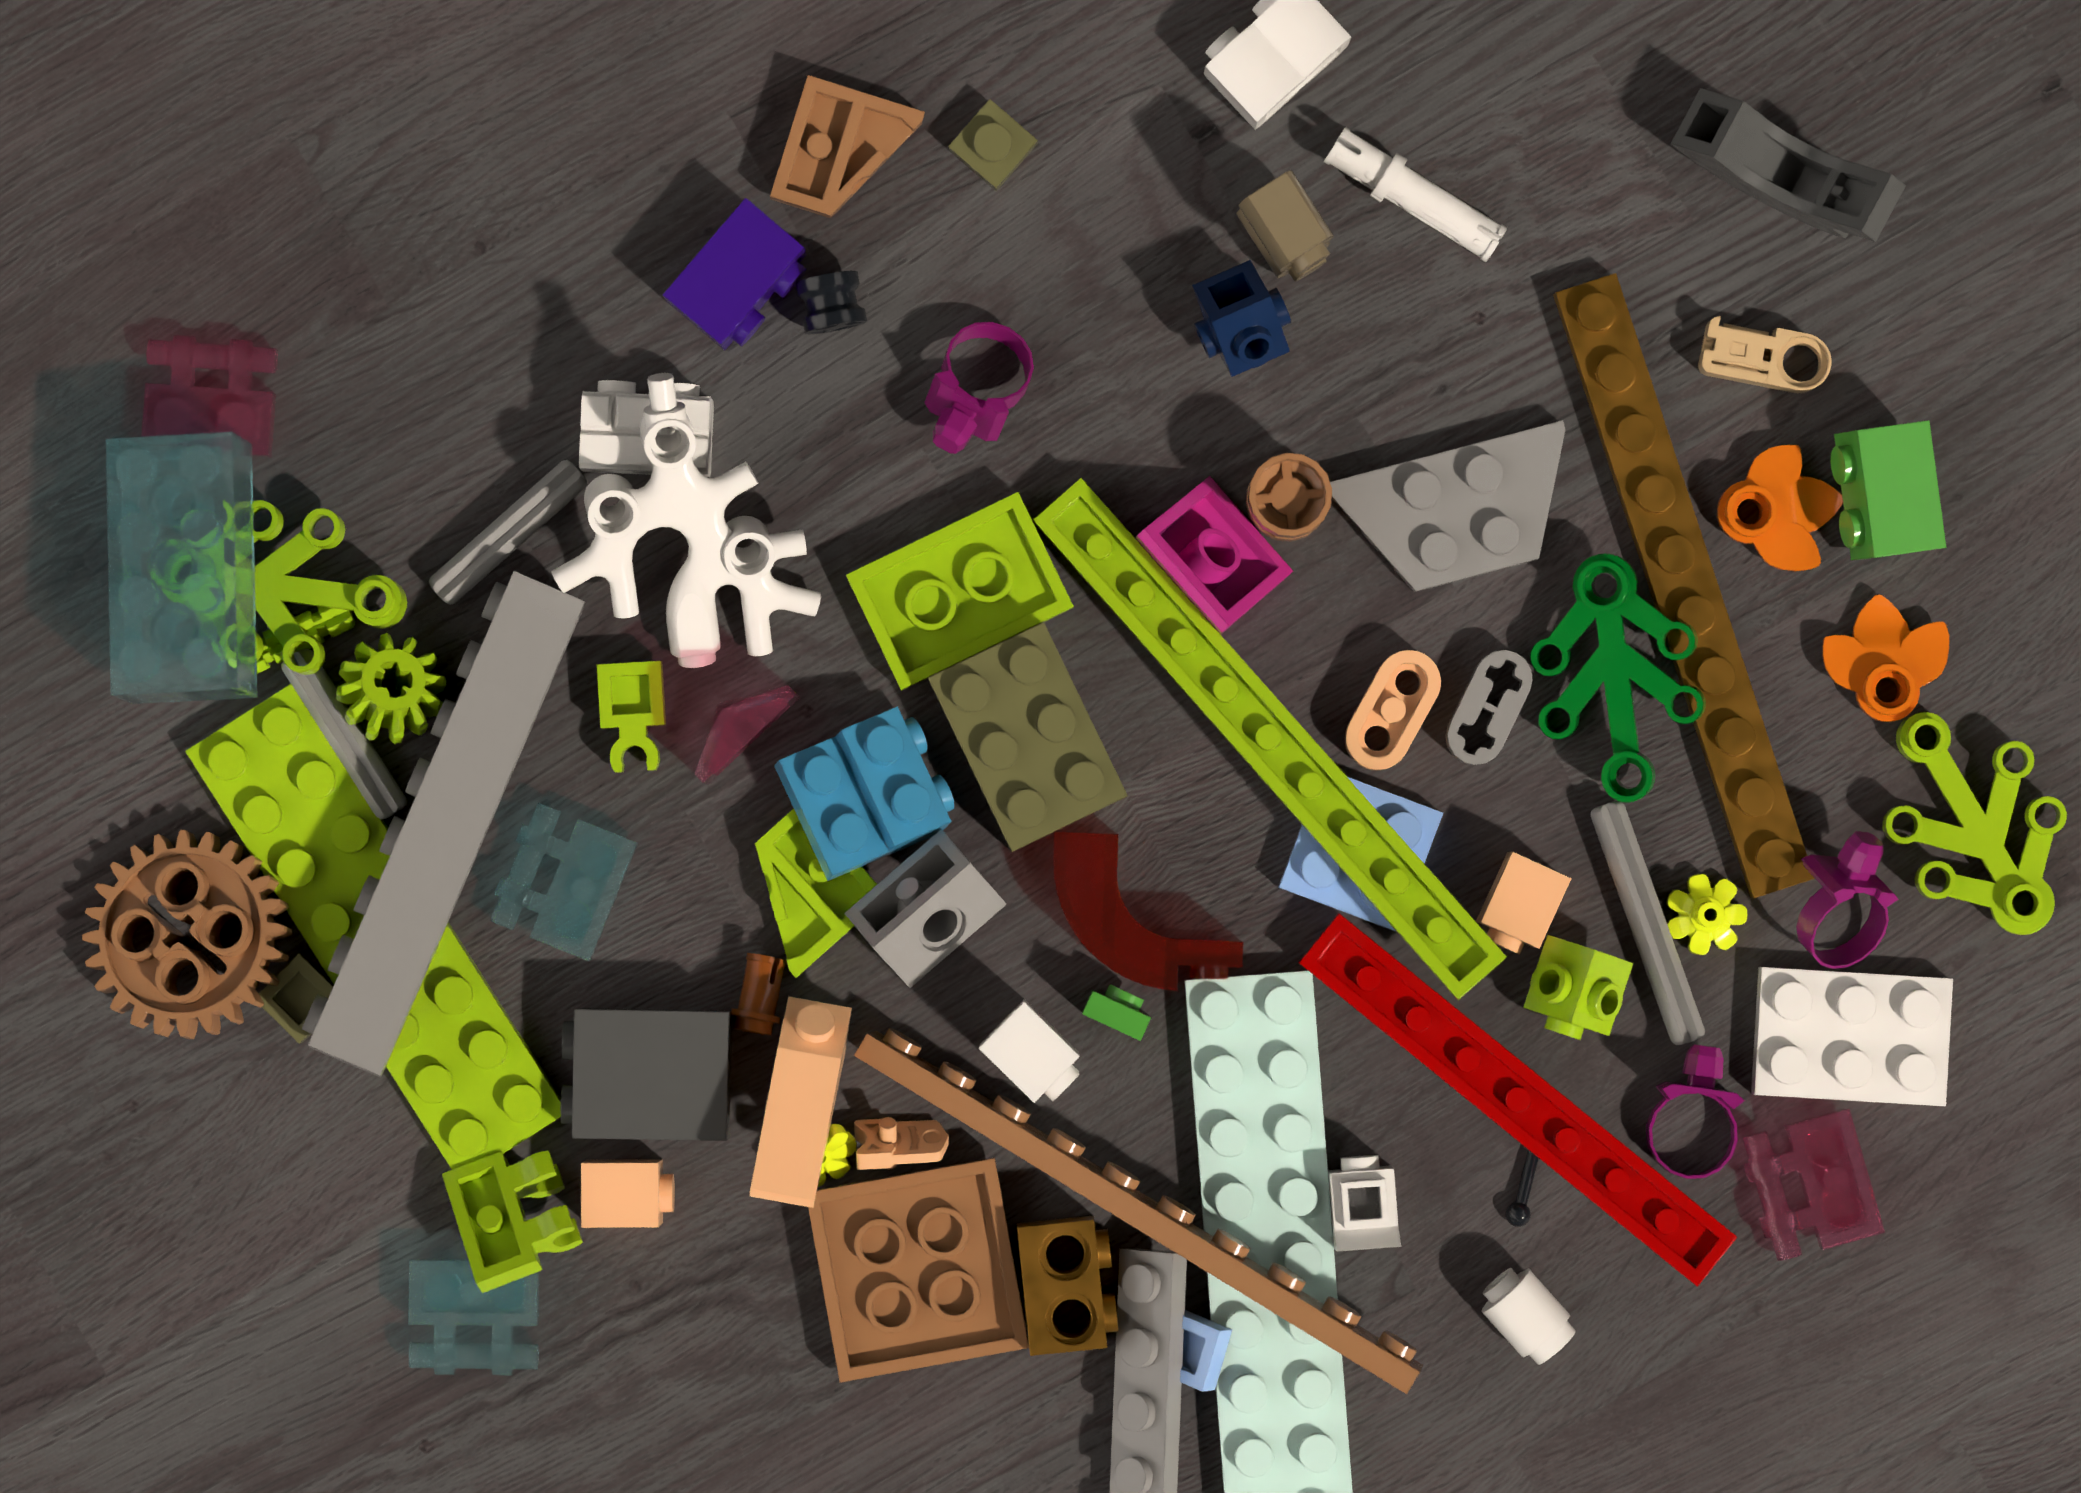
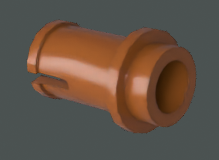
M747 953V964L738 1009L731 1008L730 1015L736 1017L734 1029L771 1036L773 1025L780 1024L781 1018L775 1016L787 960Z

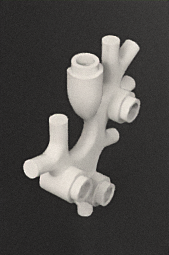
M670 373L651 375L647 378L651 405L643 409L644 416L640 423V436L647 458L653 463L650 480L644 487L639 489H633L628 480L616 474H604L592 480L585 490L584 504L589 524L595 532V538L590 547L583 553L552 570L551 573L563 593L592 577L601 576L606 578L610 585L614 617H634L639 614L632 562L633 549L638 539L648 531L659 527H671L680 531L685 536L689 546L688 557L672 582L666 604V623L670 653L678 657V664L686 668H698L710 665L716 661L715 652L720 649L721 642L715 593L724 585H733L739 589L748 654L751 656L770 654L773 651L769 616L773 611L787 610L815 617L819 608L820 592L786 584L774 579L770 572L774 562L778 559L807 555L804 531L802 529L769 534L766 526L759 519L751 516H739L727 523L725 522L724 510L737 495L758 484L753 471L745 461L716 478H708L702 475L694 465L692 456L695 452L696 440L690 420L686 414L685 404L676 401L673 375ZM664 427L676 429L672 435L667 437L656 435ZM608 497H617L620 499L619 502L613 506H604L601 504L602 501ZM744 539L754 540L748 547L740 548L736 546Z

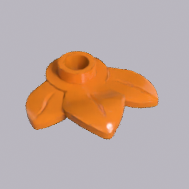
M1799 445L1775 446L1760 453L1754 458L1746 479L1726 489L1717 506L1719 525L1728 537L1739 543L1753 544L1763 561L1779 570L1794 572L1807 571L1820 566L1821 557L1819 549L1810 533L1827 523L1843 505L1842 494L1834 487L1812 477L1800 476L1802 454ZM1742 501H1752L1758 506L1759 518L1754 524H1746L1739 519L1737 509Z
M1880 594L1875 595L1858 613L1853 626L1852 637L1831 635L1823 638L1822 655L1824 667L1836 684L1855 692L1858 705L1866 715L1881 722L1897 721L1913 711L1919 700L1920 687L1937 679L1943 673L1950 647L1949 633L1944 622L1929 623L1909 631L1908 624L1899 610ZM1882 678L1892 680L1897 686V696L1890 703L1881 701L1876 695V685Z

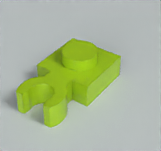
M662 661L597 664L600 728H619V739L614 743L610 751V764L615 773L624 772V753L633 746H639L645 751L647 755V770L657 771L660 763V753L657 745L648 737L647 726L666 725Z

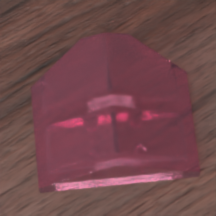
M789 685L717 703L694 774L702 783L709 785L801 697Z

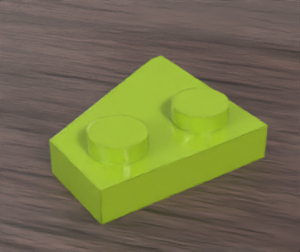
M793 809L755 843L770 894V901L787 957L788 968L792 975L797 978L854 927V924L845 915V912L877 885V882L863 867L827 881L798 816Z

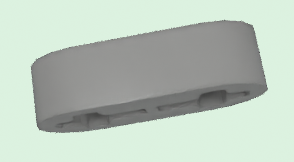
M1501 650L1490 653L1481 659L1471 675L1448 723L1445 734L1447 748L1452 756L1461 763L1479 765L1491 761L1502 750L1530 692L1533 681L1530 666L1516 652ZM1505 662H1509L1515 666L1512 671V677L1520 682L1516 691L1505 690L1501 694L1496 706L1487 703L1486 700L1493 688V682L1485 677L1487 669L1489 667L1499 669ZM1483 709L1492 714L1484 732L1488 737L1492 738V743L1488 749L1478 747L1473 754H1469L1463 750L1466 740L1458 735V730L1461 724L1472 726Z

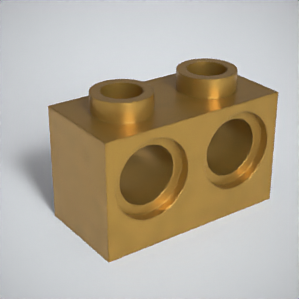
M1094 1216L1017 1223L1030 1356L1107 1348L1106 1332L1118 1331L1115 1294H1102L1099 1273L1100 1268L1112 1267L1108 1229L1095 1230ZM1058 1236H1072L1080 1241L1084 1248L1082 1261L1073 1269H1057L1047 1258V1247ZM1070 1299L1084 1303L1091 1314L1087 1327L1081 1332L1074 1334L1061 1331L1053 1321L1055 1308L1061 1302Z

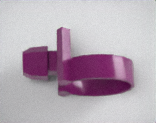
M977 322L962 328L951 339L942 363V372L935 374L924 401L928 410L939 416L933 430V442L937 447L950 454H956L965 448L973 435L984 441L998 440L1009 414L1008 409L1014 407L1024 396L1034 369L1031 350L1025 340L1011 328L994 322ZM972 338H989L1001 342L1014 351L1024 368L1025 383L1017 392L1004 398H988L985 401L973 397L959 387V381L951 370L949 356L951 351L958 344Z
M1855 831L1848 837L1837 857L1810 854L1801 859L1804 867L1823 887L1809 898L1800 912L1796 926L1798 940L1820 965L1831 969L1849 967L1862 961L1876 949L1884 937L1888 926L1889 916L1887 907L1899 900L1875 874L1883 855V843L1869 832ZM1865 893L1870 895L1871 909L1868 919L1853 938L1834 949L1816 950L1814 948L1817 928L1832 909L1838 904L1853 898L1854 894Z
M1692 1044L1686 1053L1682 1073L1688 1074L1687 1085L1665 1081L1655 1086L1663 1098L1650 1113L1646 1125L1647 1146L1654 1160L1667 1172L1686 1179L1706 1178L1720 1171L1732 1158L1738 1142L1737 1123L1730 1108L1735 1109L1745 1100L1737 1093L1715 1089L1716 1078L1722 1079L1724 1058L1721 1049L1718 1047ZM1699 1093L1711 1097L1723 1108L1730 1122L1731 1140L1725 1156L1715 1167L1698 1174H1682L1671 1170L1660 1160L1653 1146L1652 1128L1658 1112L1668 1101L1682 1094Z

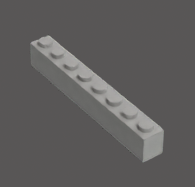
M515 571L507 586L496 581L481 616L492 621L482 644L473 640L469 642L456 673L457 676L466 679L458 701L455 703L445 698L430 734L441 738L431 761L419 758L405 790V793L415 797L406 820L394 816L379 852L389 855V860L380 880L370 875L367 877L354 907V911L364 915L356 936L353 939L343 934L332 957L328 970L338 974L330 996L326 998L317 994L308 1012L302 1030L313 1034L308 1044L309 1048L380 1078L382 1077L581 616L585 601Z

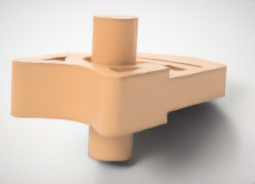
M886 1117L883 1119L856 1120L854 1122L855 1139L862 1144L856 1151L857 1168L860 1170L893 1169L897 1164L938 1162L943 1158L949 1145L948 1134L940 1122L936 1120L896 1121L891 1117Z

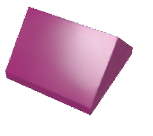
M1210 476L1149 524L1136 537L1141 546L1220 634H1223L1293 572Z

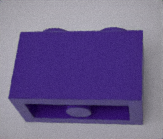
M745 198L664 292L663 297L673 308L724 351L733 341L743 346L764 322L766 317L759 310L775 292L784 298L795 287L796 282L800 281L807 269L800 262L807 254L805 248Z

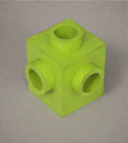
M1547 935L1537 967L1531 977L1530 988L1523 1008L1548 1016L1544 1026L1545 1029L1581 1040L1584 1028L1610 1036L1615 1017L1622 1006L1623 993L1633 963L1592 948Z

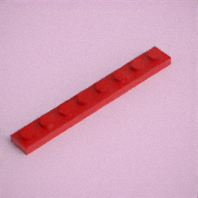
M1340 913L1334 917L1298 962L1695 1286H1699L1737 1239L1735 1234Z

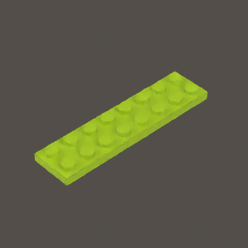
M289 684L185 752L250 854L262 861L260 870L264 876L269 875L278 880L279 885L274 892L280 900L288 903V914L332 983L335 984L338 974L329 971L328 967L342 935L344 934L353 939L356 936L364 915L354 911V907L367 877L370 875L380 880L389 860V855L379 852L388 831V826L384 820L375 816L292 684ZM448 922L386 1067L453 1170L499 1151H502L504 1154L561 1117V1097Z

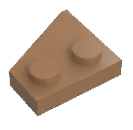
M808 75L770 199L832 218L922 125L925 112Z

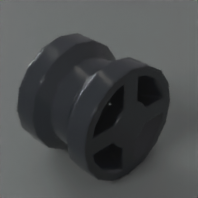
M858 271L828 273L796 282L797 296L806 303L807 316L803 320L805 334L839 331L867 322L865 308L857 304L855 290L860 284Z

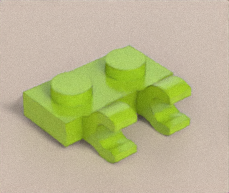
M548 1150L532 1154L510 1166L502 1151L442 1173L475 1282L482 1293L542 1271L538 1253L563 1252L583 1243L576 1220L574 1218L571 1219L566 1205L551 1208L535 1218L526 1219L520 1201L521 1198L548 1197L565 1189L558 1165L553 1164Z

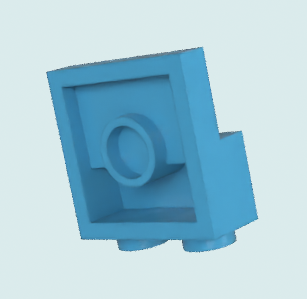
M898 706L842 729L835 737L782 758L774 765L827 881L930 838L939 830H944L952 822L947 813L954 809V799L951 790L941 775L930 776L921 757V754L927 752V741L924 732L915 718L910 717L904 720Z

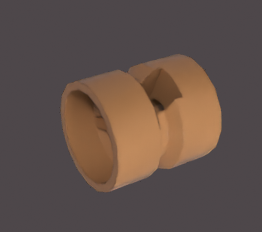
M1284 453L1271 457L1257 469L1247 488L1245 505L1250 521L1260 533L1273 540L1292 542L1307 537L1323 522L1331 507L1332 487L1327 473L1318 462L1303 454Z

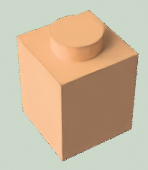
M1507 852L1476 922L1489 927L1487 935L1496 945L1520 955L1524 944L1540 949L1571 878L1515 852Z
M663 1159L585 1160L581 1163V1228L659 1227L663 1224V1212H674V1174H663Z

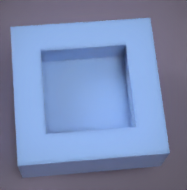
M1185 1310L1182 1321L1184 1339L1180 1382L1202 1392L1215 1390L1232 1329Z

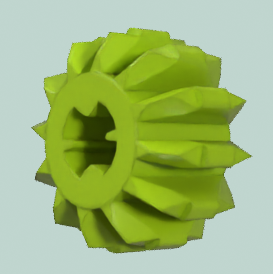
M388 633L380 636L378 652L369 644L360 642L356 645L354 652L357 661H343L340 666L339 675L346 683L337 687L336 699L344 704H352L345 715L348 725L357 724L365 719L369 721L365 737L369 741L374 740L378 736L380 727L388 728L389 738L395 745L403 740L404 725L420 736L426 732L428 727L425 716L437 717L443 702L435 695L445 690L446 678L439 674L430 673L437 662V657L434 653H426L418 658L414 657L417 645L414 637H409L404 641L402 650L394 649L393 639ZM393 680L395 690L401 691L400 697H389L388 689L381 687L382 681Z

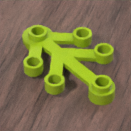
M256 500L246 505L241 514V522L207 548L197 544H185L175 548L166 556L160 569V584L165 595L180 606L186 608L199 607L220 636V648L225 659L242 667L251 666L261 658L264 649L263 641L257 632L241 625L221 593L246 596L283 646L282 656L286 666L301 675H311L321 669L325 662V650L318 640L304 632L283 602L354 611L359 620L377 629H386L396 625L403 618L407 609V597L403 588L386 576H368L362 579L358 585L288 576L320 550L332 549L343 540L345 535L343 520L339 515L325 508L311 511L303 521L301 532L251 570L228 568L227 566L258 540L269 541L280 534L284 523L283 515L276 506L264 500ZM261 510H269L272 516L270 526L264 531H255L252 524L254 516ZM323 518H330L334 524L332 534L327 539L318 540L314 534L316 523ZM190 564H196L200 570L198 581L194 585L184 586L181 581L183 569ZM375 589H382L386 595L384 606L378 611H369L366 605L368 594ZM248 635L252 642L251 650L246 656L237 658L233 653V643L239 636ZM309 643L314 650L313 659L305 666H298L294 659V653L300 645Z
M1921 712L1908 716L1897 729V747L1900 753L1909 761L1925 764L1961 827L1924 818L1917 809L1911 806H1896L1890 809L1883 818L1882 828L1885 836L1897 844H1909L1915 841L1979 858L1994 881L1989 882L1956 875L1949 864L1942 861H1929L1921 865L1915 874V886L1918 892L1929 899L1951 897L1989 907L1995 922L2002 929L2012 934L2028 935L2041 930L2049 922L2054 912L2055 900L2052 889L2042 877L2053 835L2060 831L2066 823L2067 812L2063 803L2054 797L2045 796L2035 798L2027 805L2024 817L2029 831L2018 867H2016L2004 847L2021 778L2027 776L2034 766L2032 750L2029 746L2019 741L2006 742L1996 748L1992 757L1995 775L1984 813L1948 752L1951 743V733L1947 723L1940 716L1930 712ZM1923 725L1933 728L1937 736L1935 745L1929 750L1920 748L1915 741V733ZM2010 748L2019 750L2024 758L2022 768L2016 773L2006 770L2002 761L2004 753ZM2043 803L2051 805L2056 812V820L2049 828L2041 827L2035 819L2036 809ZM1901 812L1910 815L1914 821V829L1906 837L1898 836L1892 827L1894 817ZM1932 868H1939L1946 875L1945 887L1936 893L1930 891L1925 884V875ZM2020 891L2028 892L2034 901L2031 912L2023 916L2019 915L2012 905L2014 896Z

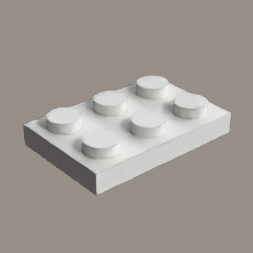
M1758 967L1751 1094L1946 1106L1953 979Z

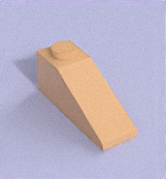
M788 996L749 1196L814 1208L846 1052L852 1008Z

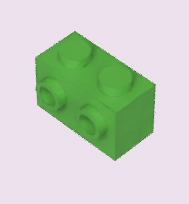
M1930 421L1834 434L1836 446L1831 452V470L1835 481L1841 485L1844 510L1839 518V530L1844 545L1850 549L1851 560L1946 548Z

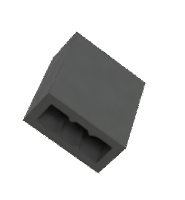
M574 1009V1021H564L562 1028L563 1060H573V1085H562L561 1123L572 1124V1138L727 1141L730 1138L731 1010Z

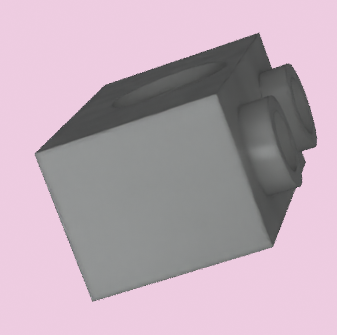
M941 829L847 910L845 915L871 947L911 988L1000 911L1006 903Z

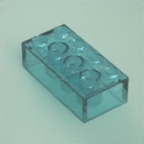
M233 432L106 439L111 696L131 704L257 698L252 444Z

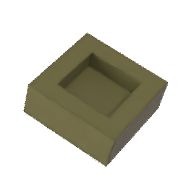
M989 99L948 146V150L997 191L1035 148L1038 140Z
M298 953L276 976L280 981L278 986L267 985L259 995L264 1002L262 1008L301 1044L311 1035V1033L302 1030V1027L316 995L319 994L329 998L334 984L303 953Z

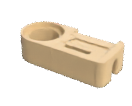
M1721 316L1711 319L1705 327L1698 363L1700 373L1705 376L1791 393H1805L1818 387L1829 375L1832 364L1830 351L1826 344L1814 335L1776 328L1773 330L1772 336H1769V332L1726 323H1723V326H1719ZM1797 345L1806 346L1816 354L1818 370L1811 380L1796 381L1786 374L1783 367V358L1790 347Z

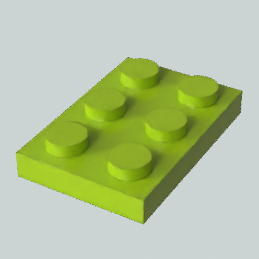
M1019 492L846 574L901 691L1074 608Z

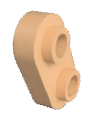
M1404 650L1388 657L1379 667L1345 731L1347 752L1353 761L1361 767L1369 770H1384L1396 765L1407 753L1433 706L1441 687L1439 670L1433 660L1427 655L1414 650ZM1402 671H1411L1418 677L1419 687L1412 695H1404L1396 688V677ZM1378 726L1387 732L1388 743L1383 750L1374 751L1366 745L1364 737L1370 727Z

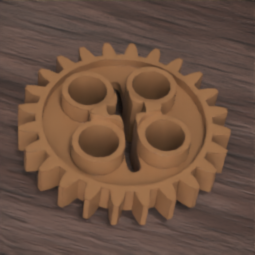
M180 830L176 848H174L168 838L157 834L154 835V854L150 855L144 849L133 845L130 847L135 865L129 869L116 862H112L110 867L119 881L114 887L97 883L94 887L107 900L104 907L86 908L85 914L100 921L99 930L83 934L82 940L99 946L100 952L87 959L85 964L87 967L95 970H106L107 973L99 979L94 987L97 991L105 994L118 991L110 1005L113 1011L123 1014L134 1007L130 1024L144 1029L154 1019V1033L163 1037H169L175 1024H177L181 1037L194 1039L197 1033L198 1022L200 1021L207 1033L218 1035L221 1029V1015H224L231 1022L240 1025L244 1022L243 1013L240 1008L242 1002L245 1001L260 1008L264 1005L261 996L256 990L260 982L271 986H278L280 983L276 976L267 969L270 962H286L289 959L287 954L274 948L275 940L292 935V929L277 924L274 921V917L285 912L289 906L288 903L280 899L267 898L276 889L279 882L276 878L269 875L256 878L261 871L262 861L251 855L240 862L243 846L230 840L220 851V837L206 832L197 847L194 834L186 830ZM194 874L198 881L197 894L189 903L179 905L176 898L177 886L186 876ZM151 895H155L166 911L174 918L191 925L189 929L191 935L226 964L227 970L224 974L220 975L212 963L200 951L183 944L185 940L183 934L148 905L147 901ZM238 917L243 928L241 937L232 947L224 949L219 937L221 928L231 918ZM150 921L154 928L153 941L145 950L136 952L132 942L133 934L138 926ZM194 964L198 971L197 984L188 994L180 995L176 987L177 976L181 969L187 965Z

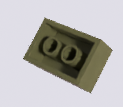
M1044 622L928 678L1012 852L1128 796Z

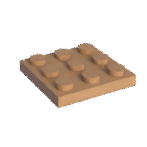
M995 1157L817 1189L814 1208L808 1207L840 1382L1029 1348Z

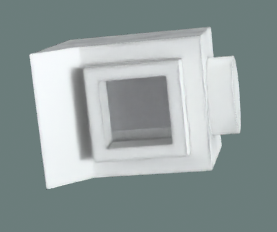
M1379 1155L1340 1158L1341 1169L1328 1170L1334 1249L1339 1252L1401 1247L1394 1168L1392 1166H1380Z

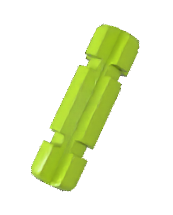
M317 606L318 611L313 614L311 611H306L294 617L304 632L320 643L325 642L324 636L330 634L331 637H335L352 629L355 625V619L350 610ZM270 629L262 632L264 649L261 658L251 666H238L244 676L252 677L269 669V663L274 660L277 663L283 662V646ZM251 639L233 647V653L237 658L244 657L250 652L252 647ZM309 643L302 644L295 652L305 648L310 649L312 646Z

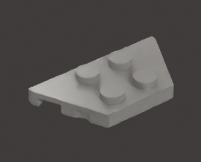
M1563 420L1332 481L1330 482L1332 500L1358 526L1361 533L1373 547L1380 551L1389 561L1396 573L1413 592L1535 561L1540 557L1566 430Z

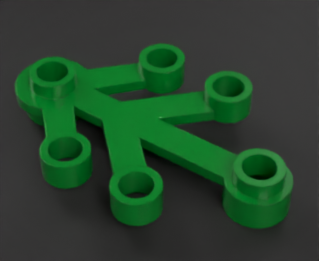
M1597 554L1582 562L1576 570L1573 578L1575 604L1548 638L1538 641L1533 646L1530 660L1533 668L1544 676L1561 674L1568 668L1571 662L1570 648L1596 619L1599 647L1558 700L1548 703L1542 708L1538 722L1541 731L1549 738L1558 740L1571 736L1578 728L1580 712L1604 683L1613 756L1603 766L1601 781L1610 797L1617 801L1628 803L1645 797L1655 783L1654 766L1650 759L1640 753L1631 680L1665 706L1668 716L1680 724H1689L1698 720L1705 711L1706 700L1703 693L1697 687L1680 685L1627 644L1622 616L1657 639L1659 651L1670 660H1682L1694 653L1698 644V637L1694 628L1682 621L1673 622L1637 594L1636 574L1626 560L1614 554ZM1602 573L1611 574L1617 581V590L1609 598L1601 597L1595 590V580ZM1674 628L1683 630L1689 639V644L1682 653L1672 652L1666 644V636ZM1548 644L1558 647L1562 654V661L1555 669L1546 668L1540 661V652ZM1681 692H1688L1696 699L1697 708L1691 716H1682L1674 708V700ZM1554 708H1562L1569 714L1570 724L1564 732L1554 731L1548 724V715ZM1626 763L1636 765L1641 771V781L1636 787H1626L1619 779V770Z

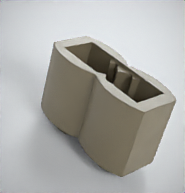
M1292 170L1283 173L1247 196L1238 205L1240 209L1236 215L1277 278H1281L1289 273L1294 282L1327 262L1325 258L1330 255L1327 247L1331 244L1329 241L1334 235Z

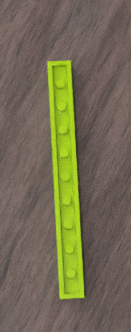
M1082 478L1033 519L1034 523L1457 1000H1460L1507 958Z

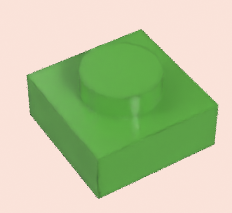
M1109 984L1105 995L1092 990L1082 1011L1083 1015L1141 1041L1151 1020L1149 1015L1140 1012L1144 999Z

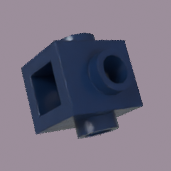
M1251 260L1192 285L1204 317L1203 320L1194 323L1198 337L1208 358L1220 354L1231 377L1251 368L1259 367L1274 358L1290 352L1282 330L1283 326L1291 323L1286 305L1277 288L1267 290Z

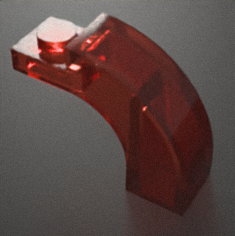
M1054 832V880L1061 908L1078 939L1101 963L1121 976L1139 984L1177 991L1178 965L1190 966V978L1228 979L1229 967H1243V941L1168 938L1147 930L1132 917L1123 903L1117 882L1119 834Z

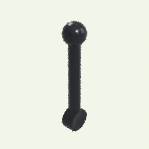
M1529 1150L1527 1151L1515 1202L1511 1203L1506 1210L1507 1221L1515 1227L1526 1225L1531 1218V1212L1527 1203L1539 1158Z

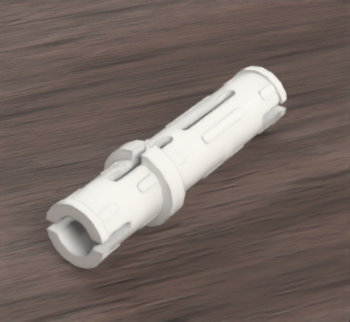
M1345 127L1333 148L1325 158L1324 163L1331 164L1371 189L1370 197L1381 203L1384 198L1474 253L1480 257V260L1485 263L1499 244V239L1503 237L1508 227L1498 224L1405 166L1407 159L1396 153L1392 158L1350 132L1349 128Z

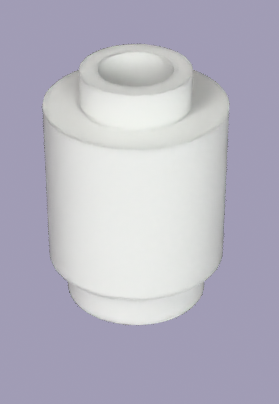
M1509 1268L1496 1277L1483 1291V1295L1488 1301L1482 1308V1313L1522 1357L1529 1355L1537 1365L1544 1363L1554 1356L1570 1341L1576 1332L1567 1321L1570 1314L1530 1269L1516 1274L1512 1268Z

